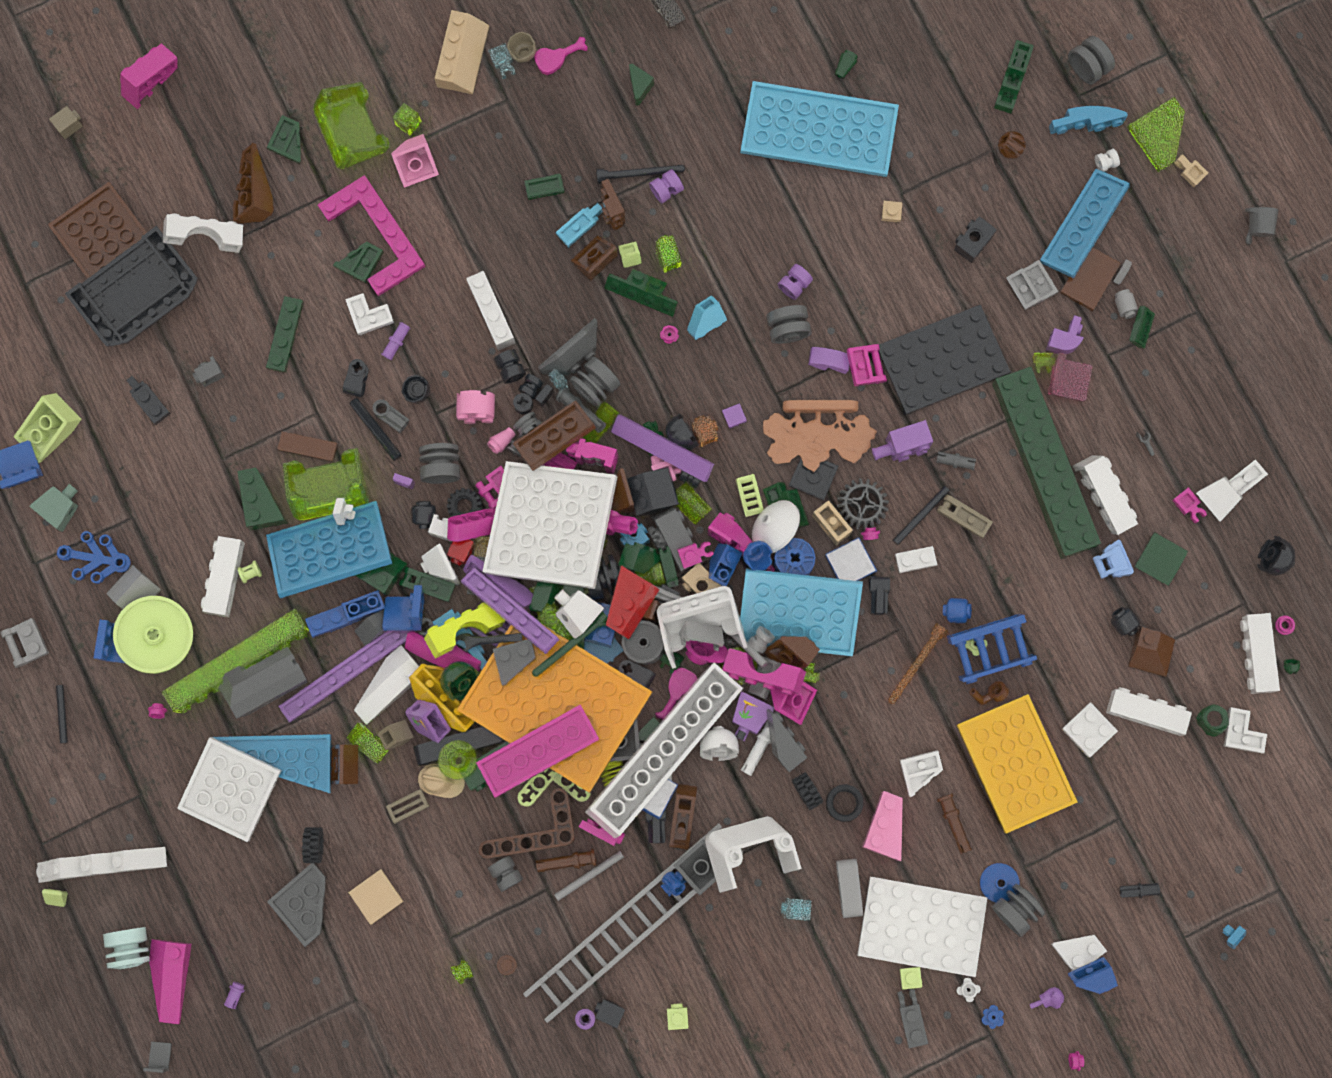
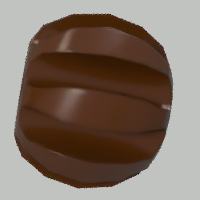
M1016 131L1004 133L998 142L1000 154L1008 159L1018 158L1026 147L1023 135Z

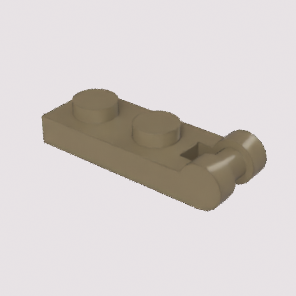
M946 495L943 499L944 503L936 511L983 539L993 521L952 496ZM951 505L956 507L954 512L948 510Z

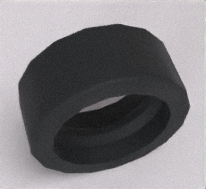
M848 784L836 786L828 793L826 798V809L829 815L841 822L852 821L857 818L864 806L863 796L860 791ZM844 791L851 793L856 799L854 811L847 815L839 814L833 806L834 797Z

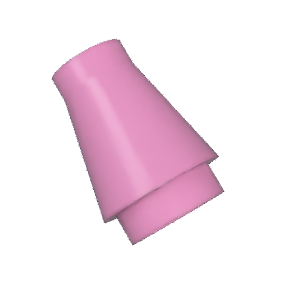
M508 427L506 430L490 437V441L487 444L495 454L502 453L516 434Z

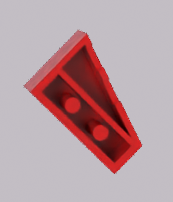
M621 566L606 626L630 639L660 589Z

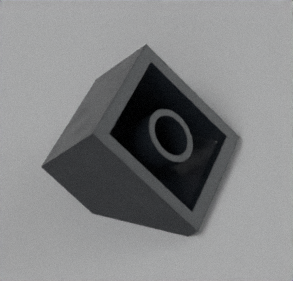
M669 468L644 472L627 478L637 516H648L679 505Z

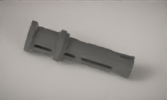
M567 387L559 391L556 396L558 402L568 406L576 400L596 427L594 430L598 433L603 431L606 423L585 407L579 397H575L570 393V389Z

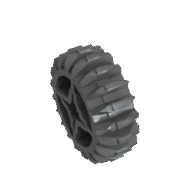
M859 479L858 485L852 480L851 486L845 485L846 491H840L843 497L837 498V501L841 502L837 505V508L843 509L839 514L841 516L846 515L843 519L845 521L850 520V527L855 523L856 530H859L860 525H863V530L867 528V524L871 528L875 527L874 522L879 525L881 523L879 518L884 519L886 515L883 512L888 511V508L883 505H887L889 501L882 500L887 494H880L883 487L881 486L876 489L877 482H874L872 486L869 485L870 479H867L865 484H863L862 479ZM863 490L861 497L848 498L853 492ZM869 492L875 496L878 505L869 499ZM864 496H865L864 501L866 502L865 504H867V505H865V507L863 508V510H862V512H861V507H860V505H858V503H861V501L863 500V498H864ZM847 504H850L851 507L857 510V517L850 512ZM866 511H877L872 517L863 519Z

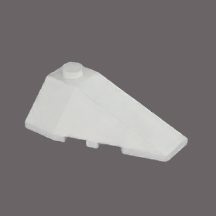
M402 645L386 657L354 709L366 725L412 687L409 676L419 665Z

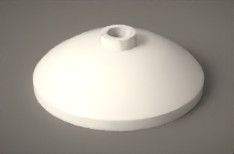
M786 500L767 506L754 523L752 542L758 540L766 542L772 549V553L782 549L793 538L799 526L800 514L798 508Z

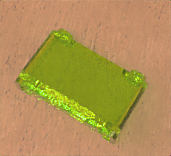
M362 82L321 89L314 103L315 117L335 164L339 169L351 167L385 153L390 147L388 138L383 134L377 135L365 107L369 95Z
M358 448L344 451L341 455V462L305 469L304 465L298 461L283 463L286 500L295 519L307 520L331 515L337 498H344L346 504L353 505V508L369 503Z

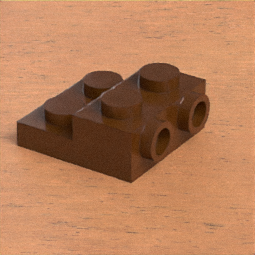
M609 179L602 181V189H600L603 201L602 217L606 225L610 224L613 230H618L625 224V211Z

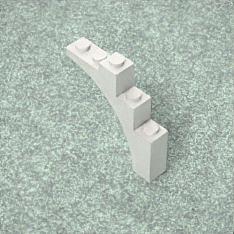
M165 847L57 858L37 863L36 874L39 883L77 877L167 867Z

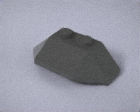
M595 318L592 319L554 354L538 366L539 372L547 375L568 376L571 373H576L584 361L594 357L597 348V320Z

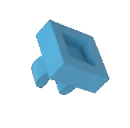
M1228 924L1223 929V933L1229 938L1227 945L1233 950L1246 936V930L1240 925L1236 930Z

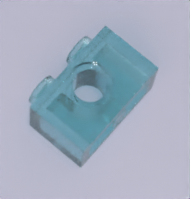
M785 898V902L781 903V914H784L785 919L810 921L812 900Z

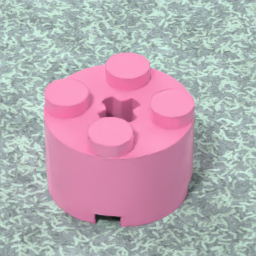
M477 390L457 393L456 417L458 420H464L465 424H475V421L493 423L495 394L486 392V395H483L481 391Z

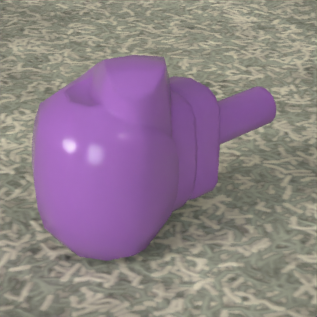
M1053 987L1039 995L1041 1000L1029 1005L1031 1009L1042 1004L1045 1008L1052 1006L1058 1009L1064 1002V995L1060 989Z

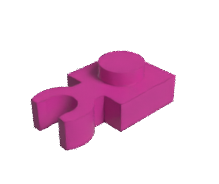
M1189 487L1172 500L1184 515L1188 512L1191 514L1190 518L1194 523L1199 522L1196 513L1201 514L1202 517L1207 515L1204 509L1197 507L1201 502Z
M703 542L699 548H697L696 543L677 549L683 568L701 563V556H712L714 554L713 551H704L706 546L711 545L710 542Z

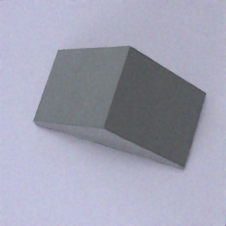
M384 610L367 617L355 630V633L365 646L386 632L383 630Z

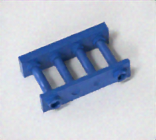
M1019 613L948 635V643L951 645L955 644V647H958L965 675L959 676V680L970 684L976 682L977 678L1017 665L1024 667L1033 664L1032 661L1037 660V656L1033 654L1028 655L1020 629L1022 627L1021 624L1026 622L1025 615ZM1009 627L1010 630H1013L1020 653V658L1009 660L1002 636L1003 629ZM990 633L995 637L1002 660L1001 664L991 666L983 640L985 638L984 635ZM970 639L976 641L984 669L975 672L972 671L965 647L966 641Z

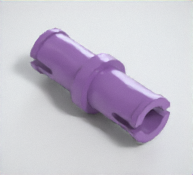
M400 322L393 336L389 337L390 341L381 355L392 361L399 346L402 347V341L411 328Z

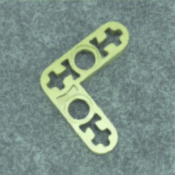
M553 771L548 774L551 777L549 781L543 774L532 777L518 794V802L525 807L532 806L552 781H555L579 802L587 801L591 793L585 791L587 796L585 798L583 796L578 798L579 793L575 789L573 792L569 791L575 784L572 782L571 785L564 786L561 782L563 776ZM538 777H542L545 780V785L542 788L534 786V780ZM531 785L539 793L537 795L532 793L530 796L531 802L526 801L523 803L522 800L524 798L522 794H528L531 791L528 787Z

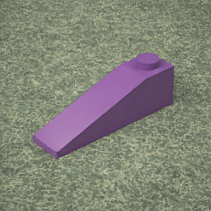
M473 555L468 558L463 568L466 575L473 568H476L528 613L531 612L529 609L533 597L531 591L510 577L484 574L482 572L484 562ZM505 621L502 626L508 630L510 624Z

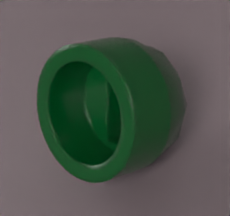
M1284 660V670L1286 673L1291 675L1299 671V660Z

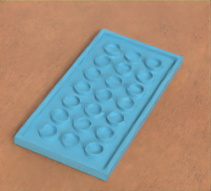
M753 81L740 153L887 177L899 105Z

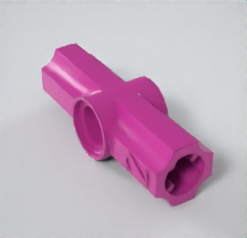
M611 510L606 534L614 535L617 532L631 535L636 533L638 521L635 517L623 516Z

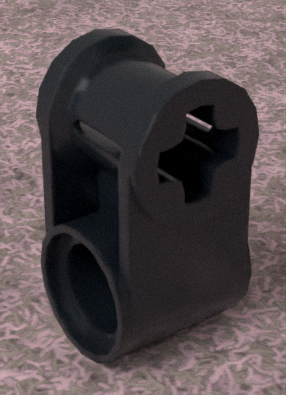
M355 359L350 362L343 384V394L363 397L369 369L362 360ZM361 366L363 369L357 373L355 369Z
M624 660L620 663L619 672L623 673L624 669L622 667L630 665L632 673L628 672L624 675L649 689L656 673L630 660Z

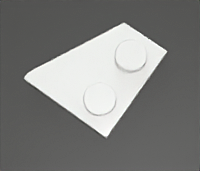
M938 750L900 760L909 797L914 796L921 787L929 783L934 776H937L943 770Z
M1095 935L1053 942L1051 944L1071 971L1097 960L1107 952Z

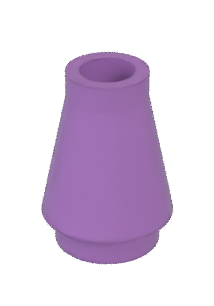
M582 1009L576 1014L575 1022L579 1028L589 1029L595 1023V1015L589 1009ZM588 1015L589 1021H583L582 1016Z

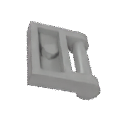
M33 618L0 632L2 638H5L13 656L15 668L49 654ZM16 633L27 655L23 658L12 636Z

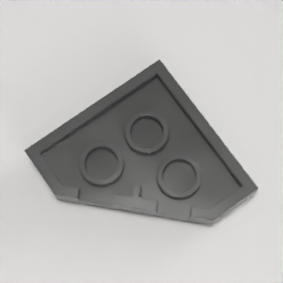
M315 863L307 866L267 901L304 947H307L322 932L326 876Z

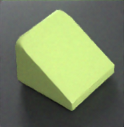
M636 242L618 246L624 268L642 263Z
M42 890L46 904L61 907L66 905L67 891Z

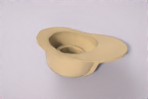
M441 764L426 765L418 776L419 786L424 792L444 798L458 796L465 785V780L458 769Z

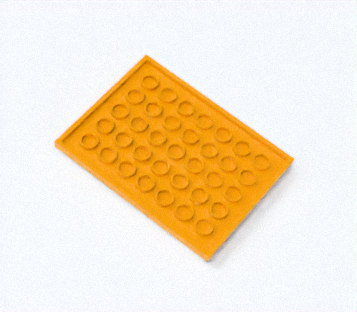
M510 625L505 635L519 634L520 632ZM546 627L559 639L546 654L533 644L536 659L518 675L513 677L506 686H502L493 653L457 710L502 739L512 743L581 705L600 740L550 767V769L591 793L653 692L577 645L538 677H534L532 671L569 641ZM522 635V641L527 640V638ZM516 642L499 643L496 648L513 644Z

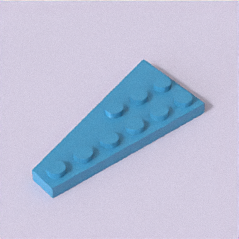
M330 734L213 737L282 770L279 778L331 793Z

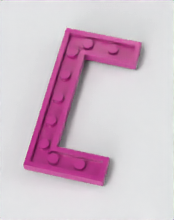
M364 175L319 203L318 207L329 222L359 202L361 203L398 258L397 261L367 279L377 296H380L424 268L425 264Z

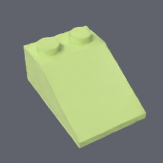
M57 393L44 395L37 402L14 435V438L19 443L30 441L38 463H41L74 431L82 419Z

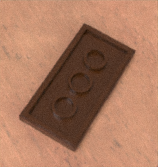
M575 400L515 441L513 445L531 470L534 471L596 427Z

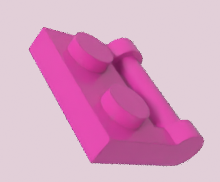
M879 344L853 347L846 350L854 386L880 384L887 381L886 375L883 374L879 356ZM868 353L872 355L876 376L872 374Z

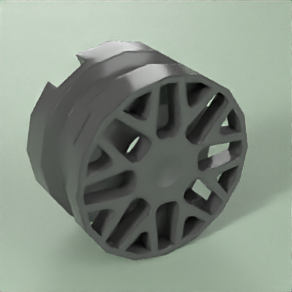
M534 412L526 414L514 424L513 429L518 430L520 438L542 423L540 420H537Z

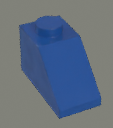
M1104 957L1068 973L1076 987L1098 994L1118 986L1112 967Z

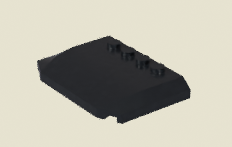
M155 226L144 234L141 240L83 283H78L71 288L65 295L104 345L111 347L128 344L189 299L198 278L175 248L169 243H163V233Z

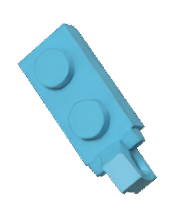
M597 203L591 209L588 207L583 208L556 231V235L569 248L599 220L598 216L602 213V207Z

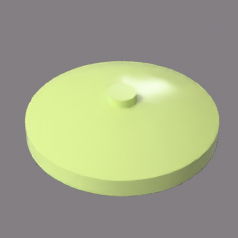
M146 596L131 602L121 611L114 625L113 641L117 653L131 668L149 674L162 673L175 668L185 659L192 646L193 627L186 611L173 600L161 596Z

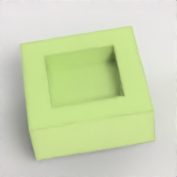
M920 967L899 969L902 989L922 987Z

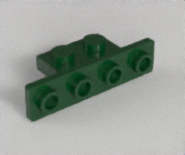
M632 269L627 280L613 274L607 276L605 289L669 316H674L678 304L677 301L662 295L667 286L666 282L635 269Z

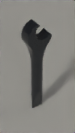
M462 633L455 638V641H464L466 645L464 651H468L472 647L483 644L522 641V633L485 637Z

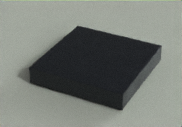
M800 458L788 487L824 501L839 466L825 460L820 462V466L813 472L803 465L802 458Z

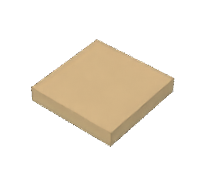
M382 869L348 892L370 925L404 902Z

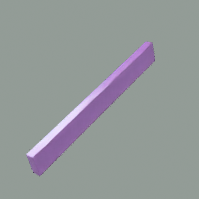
M412 630L386 631L278 707L287 720L292 722L393 652L400 645H403L406 642L407 633Z

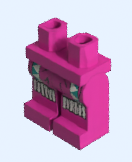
M580 439L579 443L575 442L566 449L568 457L576 458L577 464L599 465L605 467L606 473L614 475L619 458L617 449L586 442L585 439Z

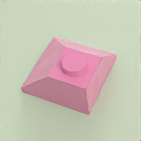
M424 134L404 141L391 153L404 188L439 175Z

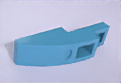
M1075 107L1068 109L1064 118L1052 120L1049 130L1051 134H1063L1069 129L1075 128V130L1087 126L1088 132L1093 130L1099 132L1108 126L1118 127L1122 125L1128 115L1125 111L1110 107Z

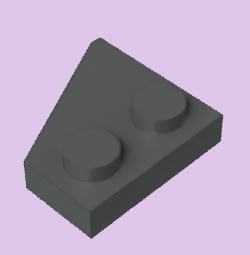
M528 639L493 649L502 686H506L513 677L518 675L536 659L533 644Z

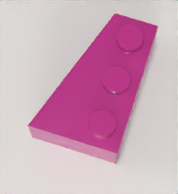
M162 43L157 47H153L148 54L138 58L133 65L124 68L120 73L121 96L138 109L141 106L139 102L146 95L150 97L153 94L151 90L158 83L162 85L178 68L177 57Z

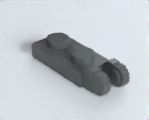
M914 988L909 989V996L912 1001L910 1006H905V998L902 991L897 992L900 1004L899 1011L908 1048L928 1044Z

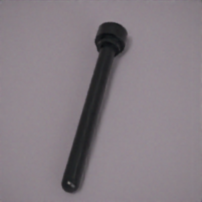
M673 165L610 172L601 168L596 169L597 183L602 184V181L606 179L664 174L670 169L675 173L685 171V166Z

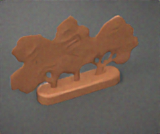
M788 400L783 402V411L785 413H795L791 420L785 419L779 413H774L768 420L763 421L764 434L775 440V443L771 444L767 451L772 461L776 464L790 463L793 458L799 455L802 458L803 465L813 472L820 466V462H824L829 458V450L836 449L843 459L856 463L862 454L871 448L870 440L875 438L877 431L870 427L869 419L865 415L856 416L852 421L843 416L844 413H855L858 411V401ZM800 413H816V419L803 423ZM821 413H835L837 420L832 425H824L821 422ZM841 421H843V424L847 423L850 428L849 431H845L841 427ZM796 422V427L793 428L792 423ZM838 423L839 427L835 429L834 426Z

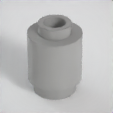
M1129 289L1116 293L1115 303L1120 317L1130 319L1136 316L1138 307L1133 293H1130Z

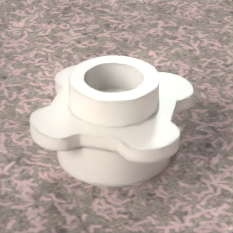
M965 978L961 987L957 988V993L963 995L967 1002H972L981 989L979 985L972 983L970 978Z

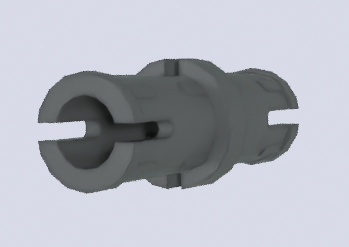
M938 451L936 463L974 471L976 458L960 456L959 453L950 454Z

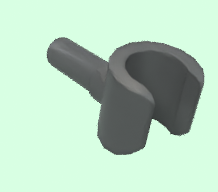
M1143 429L1145 436L1141 437L1137 432L1136 437L1141 442H1144L1150 456L1155 455L1149 441L1151 438L1150 433Z

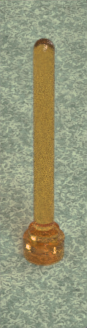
M937 623L933 626L931 638L889 697L888 702L890 704H894L937 641L946 637L948 630Z

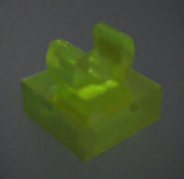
M1033 353V361L1036 365L1037 373H1040L1042 366H1046L1047 373H1050V365H1055L1053 353Z
M810 663L806 667L803 681L819 682L820 674L814 673L815 663Z

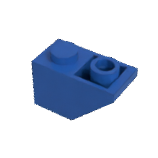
M718 544L710 559L709 579L721 586H727L743 553L728 544Z

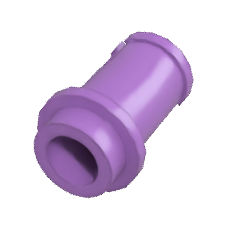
M233 982L229 986L231 989L224 1005L236 1009L241 993H244L245 990L243 989V984Z

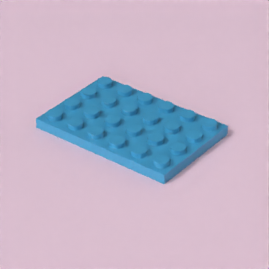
M377 501L354 507L352 511L356 512L354 519L346 518L345 525H337L332 514L267 534L266 537L279 597L283 598L392 564Z

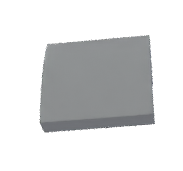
M1040 260L1006 277L1025 310L1058 293L1057 288Z

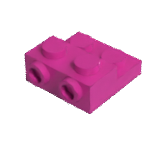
M590 819L587 822L582 820L579 825L581 829L613 846L617 843L621 844L625 837V833H622L614 839L602 827L599 829L598 823Z

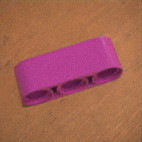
M484 509L450 517L448 519L447 538L450 541L458 542L491 534L496 510Z

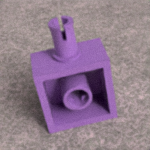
M926 420L889 432L886 438L887 444L872 448V454L875 460L891 455L893 461L898 460L899 462L908 460L909 456L914 454L917 456L926 454L933 443Z

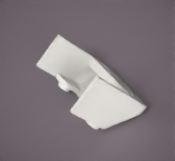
M721 586L661 604L657 609L664 648L672 669L676 668L673 652L685 647V645H681L679 636L685 621L714 626L722 625L723 631L726 634H739L743 647L747 648L740 616L733 593L729 587Z
M759 818L713 831L706 836L705 844L720 893L737 888L731 868L737 867L742 863L743 855L741 848L773 839L783 873L802 869L792 836L773 818Z

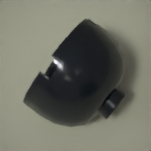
M679 413L667 423L665 428L667 437L665 438L690 451L700 444L697 442V438L688 423L684 422L682 414Z
M1273 536L1275 539H1268L1261 547L1258 558H1261L1260 564L1257 563V566L1261 571L1277 576L1285 574L1293 568L1296 555L1295 549L1290 542L1279 536Z

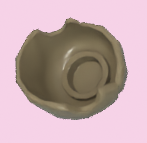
M515 33L507 43L511 57L519 63L530 61L535 56L536 44L528 33Z

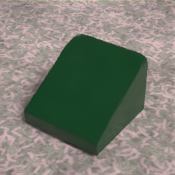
M777 482L763 489L768 505L783 500L781 492L787 490L784 482Z

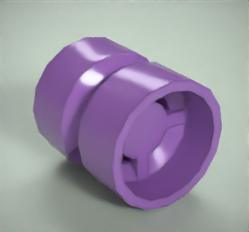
M672 169L662 174L661 179L656 178L649 183L651 191L661 204L669 200L671 194L676 195L684 190L679 177Z
M794 264L788 271V276H784L777 285L786 296L796 300L803 292L802 288H807L813 281V278L803 267Z

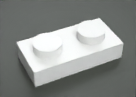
M1254 460L1229 481L1232 482L1240 476L1247 484L1238 491L1243 495L1268 474Z
M933 546L895 554L899 573L937 566Z

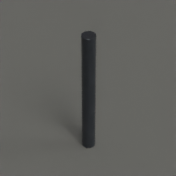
M944 486L892 541L899 545L950 490Z

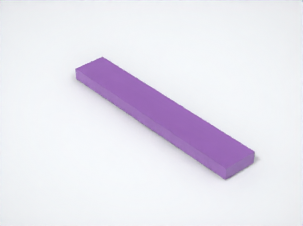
M617 415L612 433L701 481H708L714 466L713 463L622 415Z
M473 568L461 580L465 587L517 631L522 633L543 653L546 654L559 641L556 635L476 568Z

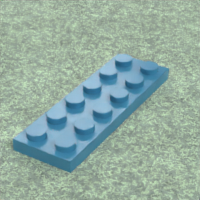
M1095 169L1040 259V262L1074 278L1130 187L1129 183Z

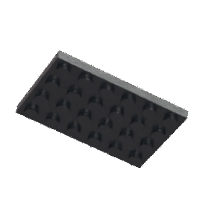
M981 304L879 344V356L905 415L1011 373Z

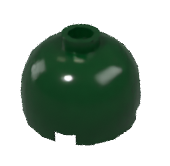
M454 662L448 665L442 672L440 678L441 689L451 700L455 701L454 699H458L461 701L465 698L480 673L467 662Z

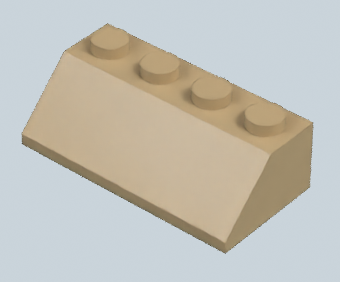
M451 10L435 75L437 87L473 94L489 30L488 24L471 14Z

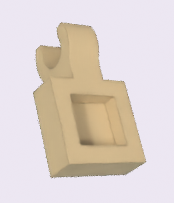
M1181 155L1174 162L1179 169L1184 170L1181 176L1193 187L1208 174L1196 160L1191 164L1184 155Z

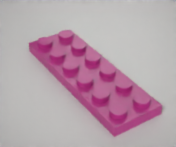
M579 705L476 762L492 794L497 798L600 739L582 706Z

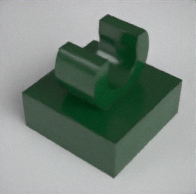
M666 652L660 659L662 661L660 668L667 664L671 667L670 674L677 670L685 657L677 652H673L676 668L672 669Z

